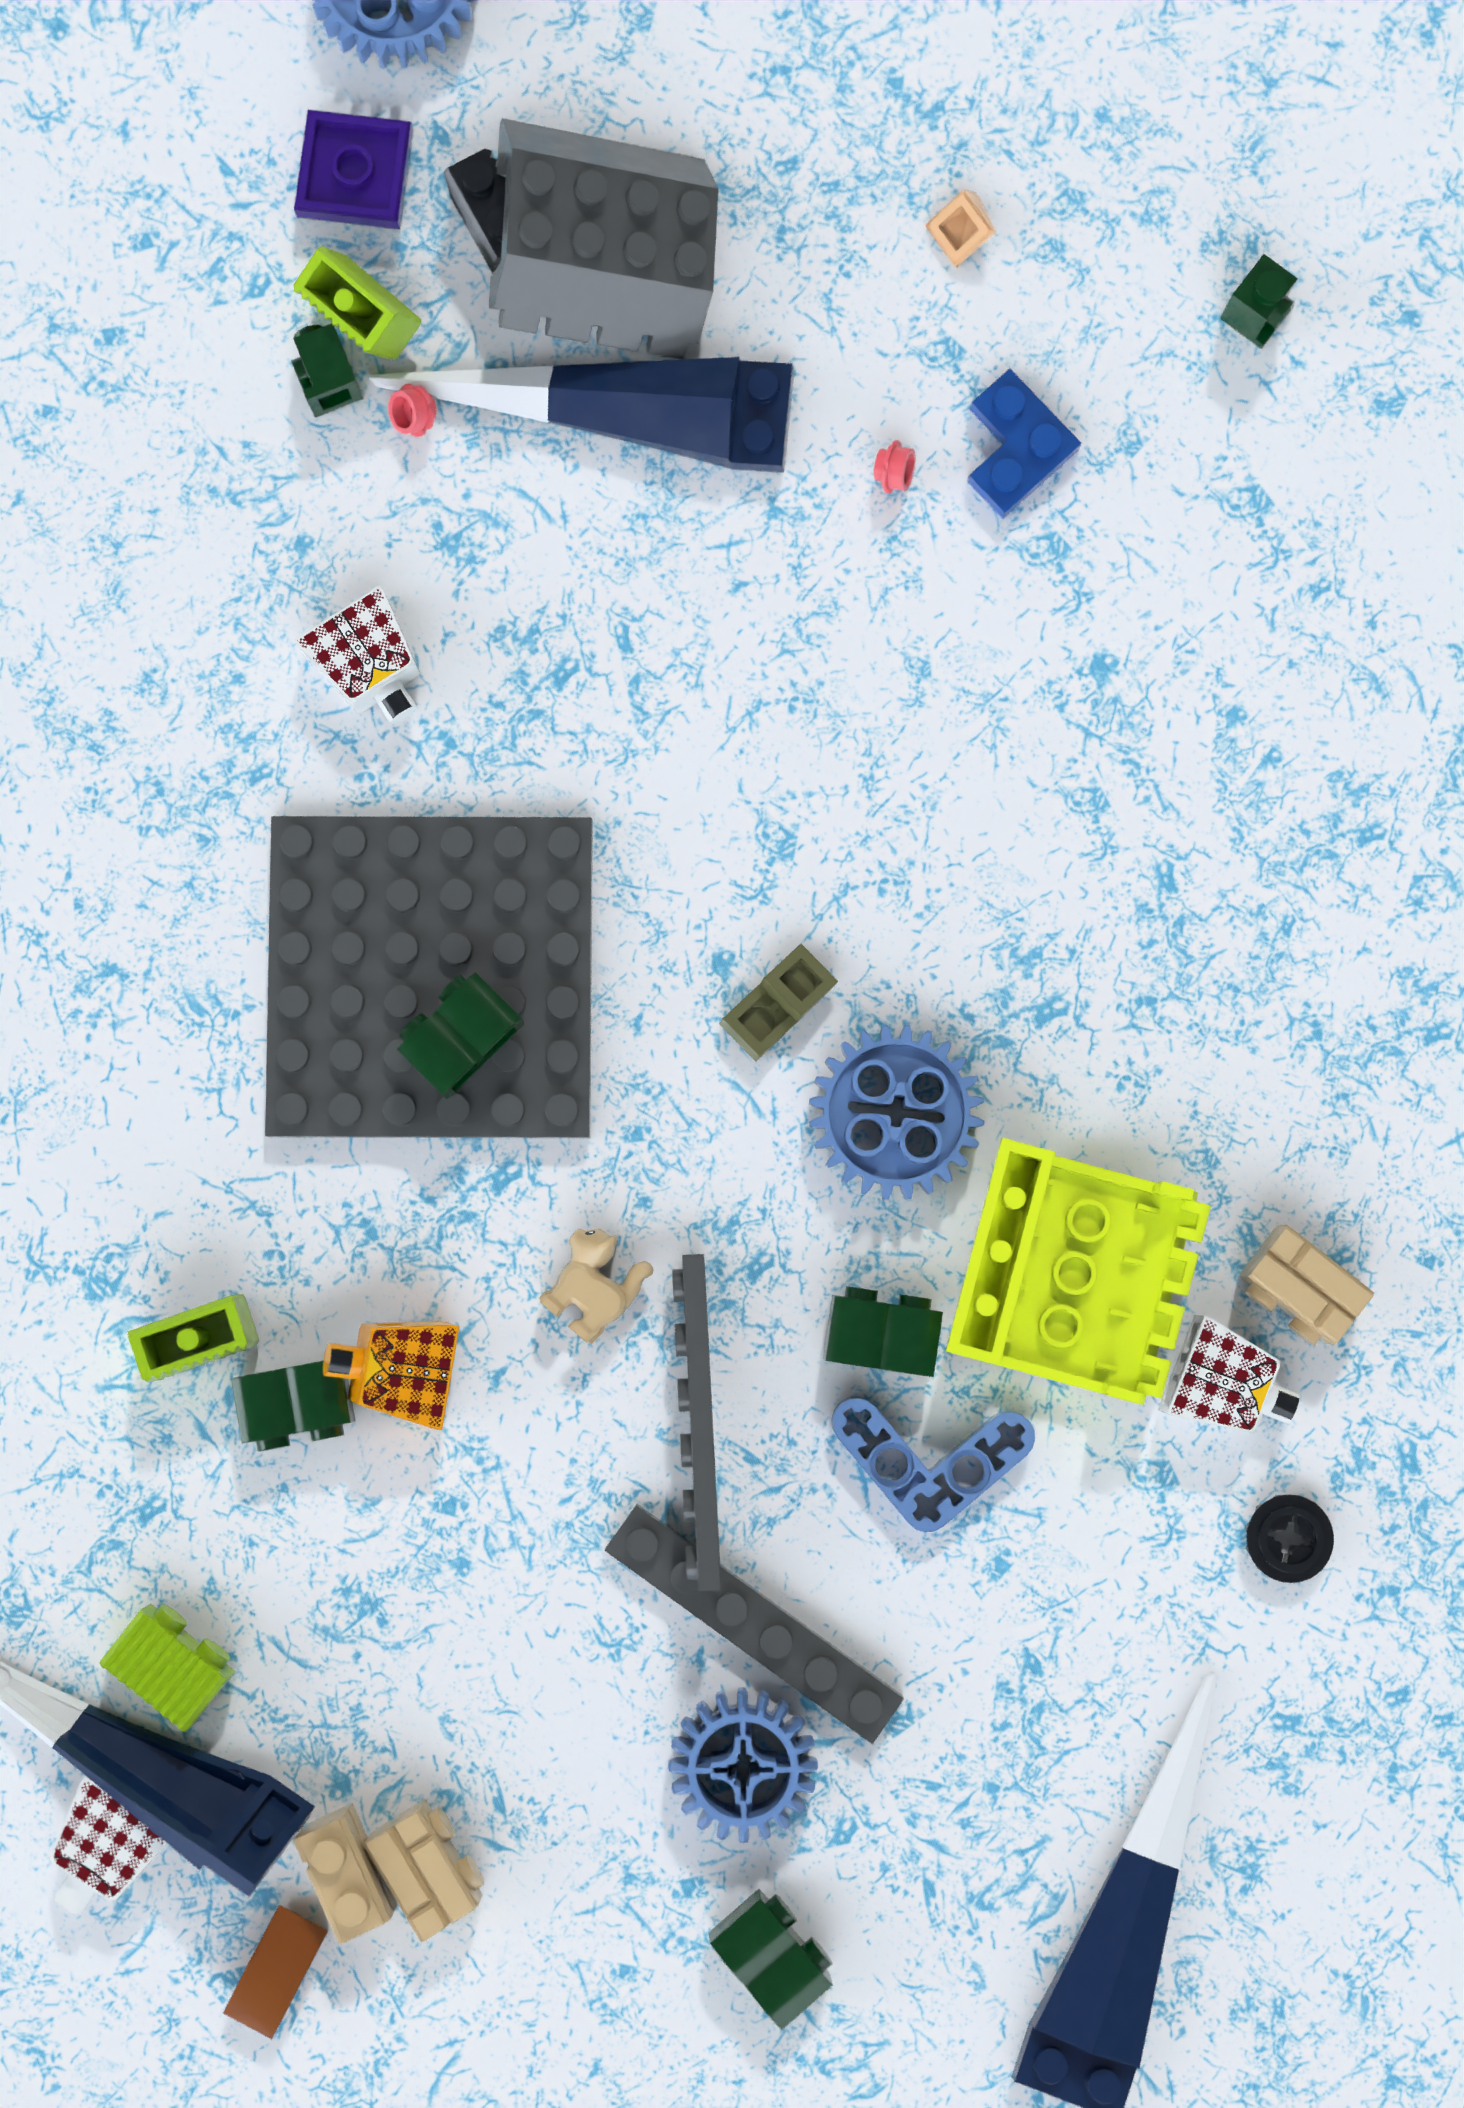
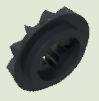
M1275 1495L1263 1504L1257 1505L1250 1521L1245 1525L1247 1532V1545L1245 1549L1257 1569L1274 1580L1284 1583H1298L1308 1580L1317 1575L1326 1566L1331 1557L1334 1546V1533L1331 1522L1321 1507L1300 1495ZM1293 1519V1523H1295L1294 1532L1302 1536V1539L1310 1541L1309 1546L1300 1544V1546L1291 1545L1288 1553L1284 1554L1281 1552L1282 1543L1275 1540L1273 1536L1268 1535L1269 1530L1274 1532L1276 1530H1286L1288 1523H1292Z

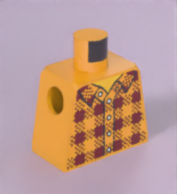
M443 1321L363 1323L359 1328L357 1346L328 1343L323 1360V1375L351 1379L348 1400L360 1406L432 1429L442 1430L460 1326Z

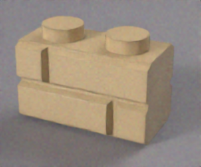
M1278 1225L1273 1229L1260 1246L1258 1252L1254 1254L1239 1275L1241 1279L1250 1285L1245 1291L1247 1296L1270 1312L1276 1306L1293 1318L1288 1327L1299 1337L1314 1346L1319 1340L1326 1344L1334 1345L1339 1342L1353 1324L1354 1319L1359 1316L1374 1296V1292L1288 1225Z
M426 1799L373 1831L363 1844L421 1942L474 1910L479 1905L483 1895L479 1888L484 1885L483 1876L474 1860L469 1855L461 1859L450 1841L456 1835L448 1816L440 1807L432 1811Z
M353 1803L303 1826L298 1832L299 1834L293 1839V1842L302 1862L309 1864L306 1871L338 1944L345 1943L391 1920L398 1904L363 1846L367 1839V1834Z

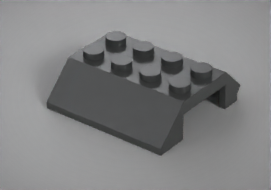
M502 118L499 127L497 174L506 176L501 262L490 278L489 308L500 309L499 328L537 334L540 318L547 317L545 324L546 336L588 343L592 326H598L596 333L597 345L638 352L643 335H648L646 344L648 354L684 359L688 343L699 344L714 287L719 189L705 159Z

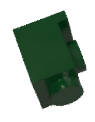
M1263 254L1232 294L1220 319L1262 349L1293 309L1295 302L1288 295L1298 278Z
M332 323L326 326L310 325L295 333L293 340L300 357L291 360L315 418L363 399Z

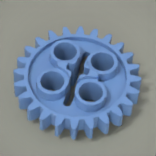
M312 0L316 1L312 5L317 20L324 21L323 26L326 36L328 38L338 36L342 52L346 53L356 45V51L361 63H365L373 52L377 53L381 68L387 66L391 55H397L402 68H407L409 54L416 53L423 63H427L428 54L426 48L431 45L444 54L447 51L443 37L445 34L460 39L462 33L457 20L471 21L473 16L471 6L468 3L478 0H405L407 8L413 17L409 22L403 19L396 0ZM375 11H389L381 19L368 18Z
M883 1025L880 1030L879 1041L876 1042L872 1040L865 1030L861 1031L859 1034L860 1049L856 1050L845 1041L840 1045L845 1057L843 1063L830 1057L826 1059L825 1064L834 1074L833 1077L816 1076L814 1083L826 1091L825 1096L809 1099V1105L823 1110V1116L809 1121V1127L825 1129L826 1133L824 1137L814 1144L815 1148L831 1147L834 1154L825 1164L827 1168L842 1162L847 1168L843 1173L841 1182L845 1184L856 1175L862 1177L861 1193L864 1195L872 1188L874 1183L880 1184L883 1200L889 1199L894 1186H900L904 1199L908 1200L912 1198L913 1184L917 1182L926 1194H930L933 1192L931 1177L936 1175L942 1181L950 1183L953 1179L947 1165L952 1163L959 1167H966L968 1162L959 1150L961 1147L977 1148L979 1145L977 1140L967 1134L968 1128H977L984 1125V1120L970 1115V1109L984 1103V1098L968 1096L967 1089L978 1081V1077L968 1076L961 1078L958 1072L965 1065L966 1057L950 1062L946 1058L951 1047L949 1041L942 1044L937 1050L931 1048L932 1031L927 1030L918 1042L912 1041L910 1025L903 1027L899 1039H893L888 1026ZM867 1068L880 1070L887 1079L885 1093L878 1097L865 1095L858 1086L860 1072ZM928 1075L937 1080L940 1086V1095L936 1102L925 1104L919 1102L914 1097L912 1083L916 1077ZM894 1098L901 1100V1107L904 1110L941 1113L944 1116V1120L942 1123H934L915 1118H904L900 1121L898 1127L891 1126V1118L888 1115L851 1112L848 1109V1105L851 1102H858L877 1107H889ZM860 1121L871 1122L880 1131V1143L877 1148L871 1151L859 1149L851 1139L852 1128ZM922 1128L931 1134L934 1140V1147L929 1156L918 1158L908 1152L905 1146V1138L911 1129Z

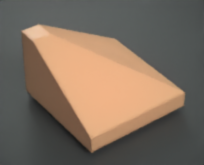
M963 190L925 225L955 267L961 265L997 232L978 195L968 190Z

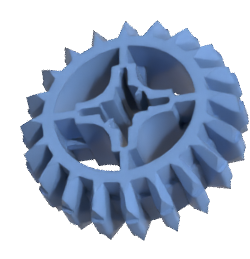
M740 1687L737 1691L738 1704L729 1706L727 1695L724 1691H719L716 1693V1704L719 1709L713 1713L709 1705L704 1701L697 1703L696 1710L703 1721L701 1724L690 1717L685 1716L682 1719L681 1727L691 1736V1739L681 1736L673 1737L671 1748L686 1756L670 1759L668 1770L675 1774H686L672 1783V1791L675 1795L692 1793L684 1800L681 1809L686 1815L693 1813L700 1807L703 1809L697 1820V1827L699 1829L705 1830L716 1819L719 1821L717 1828L718 1839L725 1840L729 1834L730 1826L739 1827V1841L747 1843L749 1841V1827L758 1825L759 1834L762 1839L770 1838L771 1832L768 1821L773 1818L781 1828L787 1829L791 1824L789 1816L784 1810L786 1806L797 1813L804 1812L806 1809L805 1802L795 1792H814L815 1782L809 1777L801 1775V1773L817 1770L818 1761L815 1757L800 1755L815 1746L812 1735L794 1737L805 1726L802 1716L798 1715L786 1723L783 1722L789 1710L788 1702L781 1700L770 1712L766 1710L769 1704V1693L767 1691L761 1690L758 1694L756 1705L748 1704L747 1689ZM734 1723V1738L730 1746L724 1750L711 1751L710 1756H698L703 1744L710 1735L719 1728ZM751 1723L761 1725L772 1731L781 1740L788 1755H775V1751L763 1750L756 1746L751 1736ZM742 1739L746 1743V1754H750V1763L755 1760L758 1762V1765L749 1767V1775H746V1788L744 1790L741 1789L740 1775H736V1767L732 1769L728 1767V1765L737 1763L738 1754H740V1741ZM777 1773H787L783 1784L772 1797L752 1806L753 1790L759 1782L765 1779L776 1778ZM699 1774H710L711 1779L724 1780L730 1784L735 1794V1806L715 1798L706 1789Z

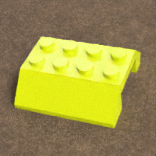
M1002 1137L945 1351L1144 1405L1147 1395L1162 1399L1172 1361L1158 1358V1349L1162 1347L1175 1350L1185 1307L1171 1304L1170 1302L1172 1294L1189 1296L1199 1254L1184 1250L1186 1240L1202 1244L1211 1206L1196 1202L1198 1192H1195L1194 1189L1165 1181L1152 1182L1056 1156L1054 1151Z

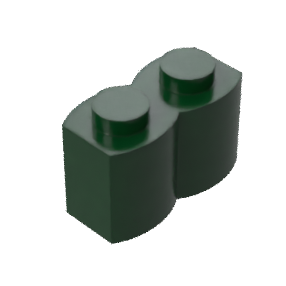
M476 972L467 980L462 975L452 980L438 997L443 1002L441 1006L428 1018L423 1013L416 1016L405 1026L399 1035L403 1043L397 1050L446 1099L455 1094L524 1025L522 1018Z
M846 1286L844 1297L832 1295L823 1360L934 1377L943 1312L930 1310L932 1299L899 1294L898 1305L877 1302L878 1291L849 1286Z
M323 1361L231 1378L241 1442L244 1444L256 1441L258 1452L290 1446L289 1435L310 1431L312 1441L344 1435L343 1424L356 1421L353 1403L348 1400L349 1380L324 1376Z
M758 1889L708 1932L709 1942L732 1973L746 1986L766 2014L783 2030L833 1986L830 1973L827 1970L833 1963L813 1937L804 1942L791 1926L797 1919L777 1894L768 1899Z

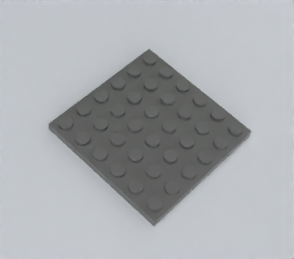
M271 816L265 1136L315 1138H590L592 817ZM476 972L522 1018L524 1025L455 1094L446 1099L397 1050L403 1043L399 1035L405 1026L416 1016L423 1013L428 1018L441 1006L443 1002L438 997L452 980L459 975H462L467 980Z

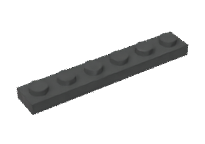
M704 1254L682 1255L683 1269H672L674 1302H684L685 1323L675 1324L676 1357L687 1356L688 1378L677 1379L679 1412L690 1411L691 1427L690 1434H680L682 1467L693 1468L694 1488L683 1490L684 1523H695L696 1546H686L687 1580L698 1579L699 1591L721 1590L705 1259Z
M636 1504L604 1551L873 1745L904 1700L903 1695L722 1564H720L721 1590L699 1591L698 1579L687 1580L686 1546L695 1545L643 1507Z

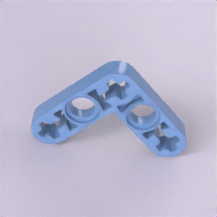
M850 1397L841 1401L834 1409L831 1418L832 1429L837 1438L904 1519L916 1530L922 1532H933L944 1527L1024 1459L1032 1450L1035 1442L1034 1428L1027 1418L1013 1411H1000L990 1417L928 1470L880 1411L867 1399ZM849 1408H852L857 1413L862 1412L864 1409L870 1413L871 1416L867 1418L865 1423L875 1437L879 1435L883 1428L889 1434V1438L874 1444L866 1457H863L858 1452L859 1448L868 1445L861 1435L856 1431L850 1432L847 1435L842 1430L847 1423L846 1417L843 1414ZM1004 1422L1011 1427L1019 1423L1023 1429L1017 1435L1021 1445L1015 1450L1009 1445H1004L995 1452L994 1455L1001 1459L1002 1463L994 1469L989 1457L976 1448L975 1444L983 1438L986 1446L990 1448L1001 1437L997 1429L1001 1423ZM890 1448L900 1450L905 1455L907 1461L906 1470L902 1476L892 1480L881 1477L876 1470L878 1455ZM971 1455L980 1460L983 1465V1474L977 1484L965 1487L955 1481L952 1470L954 1463L959 1458ZM942 1473L947 1485L957 1494L961 1495V1498L952 1504L951 1499L946 1494L935 1505L936 1510L939 1512L936 1518L930 1520L926 1515H922L918 1519L915 1518L912 1513L918 1506L914 1498L921 1492L928 1498L937 1493L941 1487L933 1482V1480Z

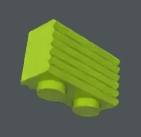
M323 245L315 251L293 284L295 293L301 294L302 299L309 301L310 306L316 307L317 312L324 314L325 319L332 321V325L340 327V332L346 333L348 339L354 340L357 346L363 347V352L388 360L397 359L421 325V318L347 255L325 248Z
M244 1294L230 1295L127 1331L141 1379L147 1382L164 1380L166 1377L183 1373L185 1370L195 1369L197 1366L215 1362L216 1359L226 1358V1356L234 1355L237 1352L246 1351L248 1348L256 1347L259 1342Z
M149 1604L137 1613L100 1660L99 1664L102 1668L107 1669L111 1675L116 1676L127 1688L133 1690L137 1696L142 1697L146 1703L151 1704L153 1709L168 1718L172 1724L177 1725L179 1730L186 1732L199 1720L236 1671L227 1665L230 1656L222 1647L206 1638L200 1643L183 1630L187 1626V1621L177 1611L164 1604H161L158 1609Z

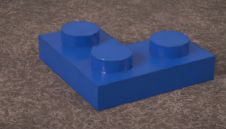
M1010 368L971 403L970 411L1003 445L969 475L967 482L1004 519L1078 452L1082 443Z

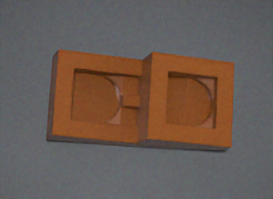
M279 1905L223 2014L272 2040L328 1930Z

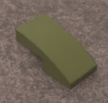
M800 944L768 973L761 983L721 1020L719 1025L757 1062L838 983V980Z

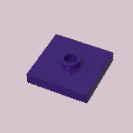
M308 109L294 204L296 217L400 229L413 138L412 122Z

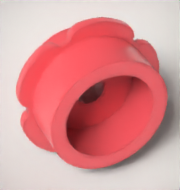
M406 384L402 386L400 391H396L391 395L388 403V413L391 423L397 431L402 434L410 433L415 437L425 435L426 430L432 428L437 412L436 404L433 397L424 387Z
M898 440L893 441L888 449L879 450L874 465V479L881 481L882 488L886 493H892L893 489L908 490L915 469V450L902 447L901 442Z

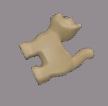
M577 1229L569 1239L571 1246L570 1262L561 1271L553 1288L545 1291L539 1297V1302L557 1317L572 1303L579 1307L583 1312L582 1319H575L568 1327L585 1342H590L591 1344L604 1332V1328L609 1323L617 1320L624 1314L625 1310L638 1296L644 1279L653 1274V1267L647 1261L633 1265L625 1281L620 1285L601 1274L599 1269L612 1258L618 1242L616 1235L610 1236L601 1229Z

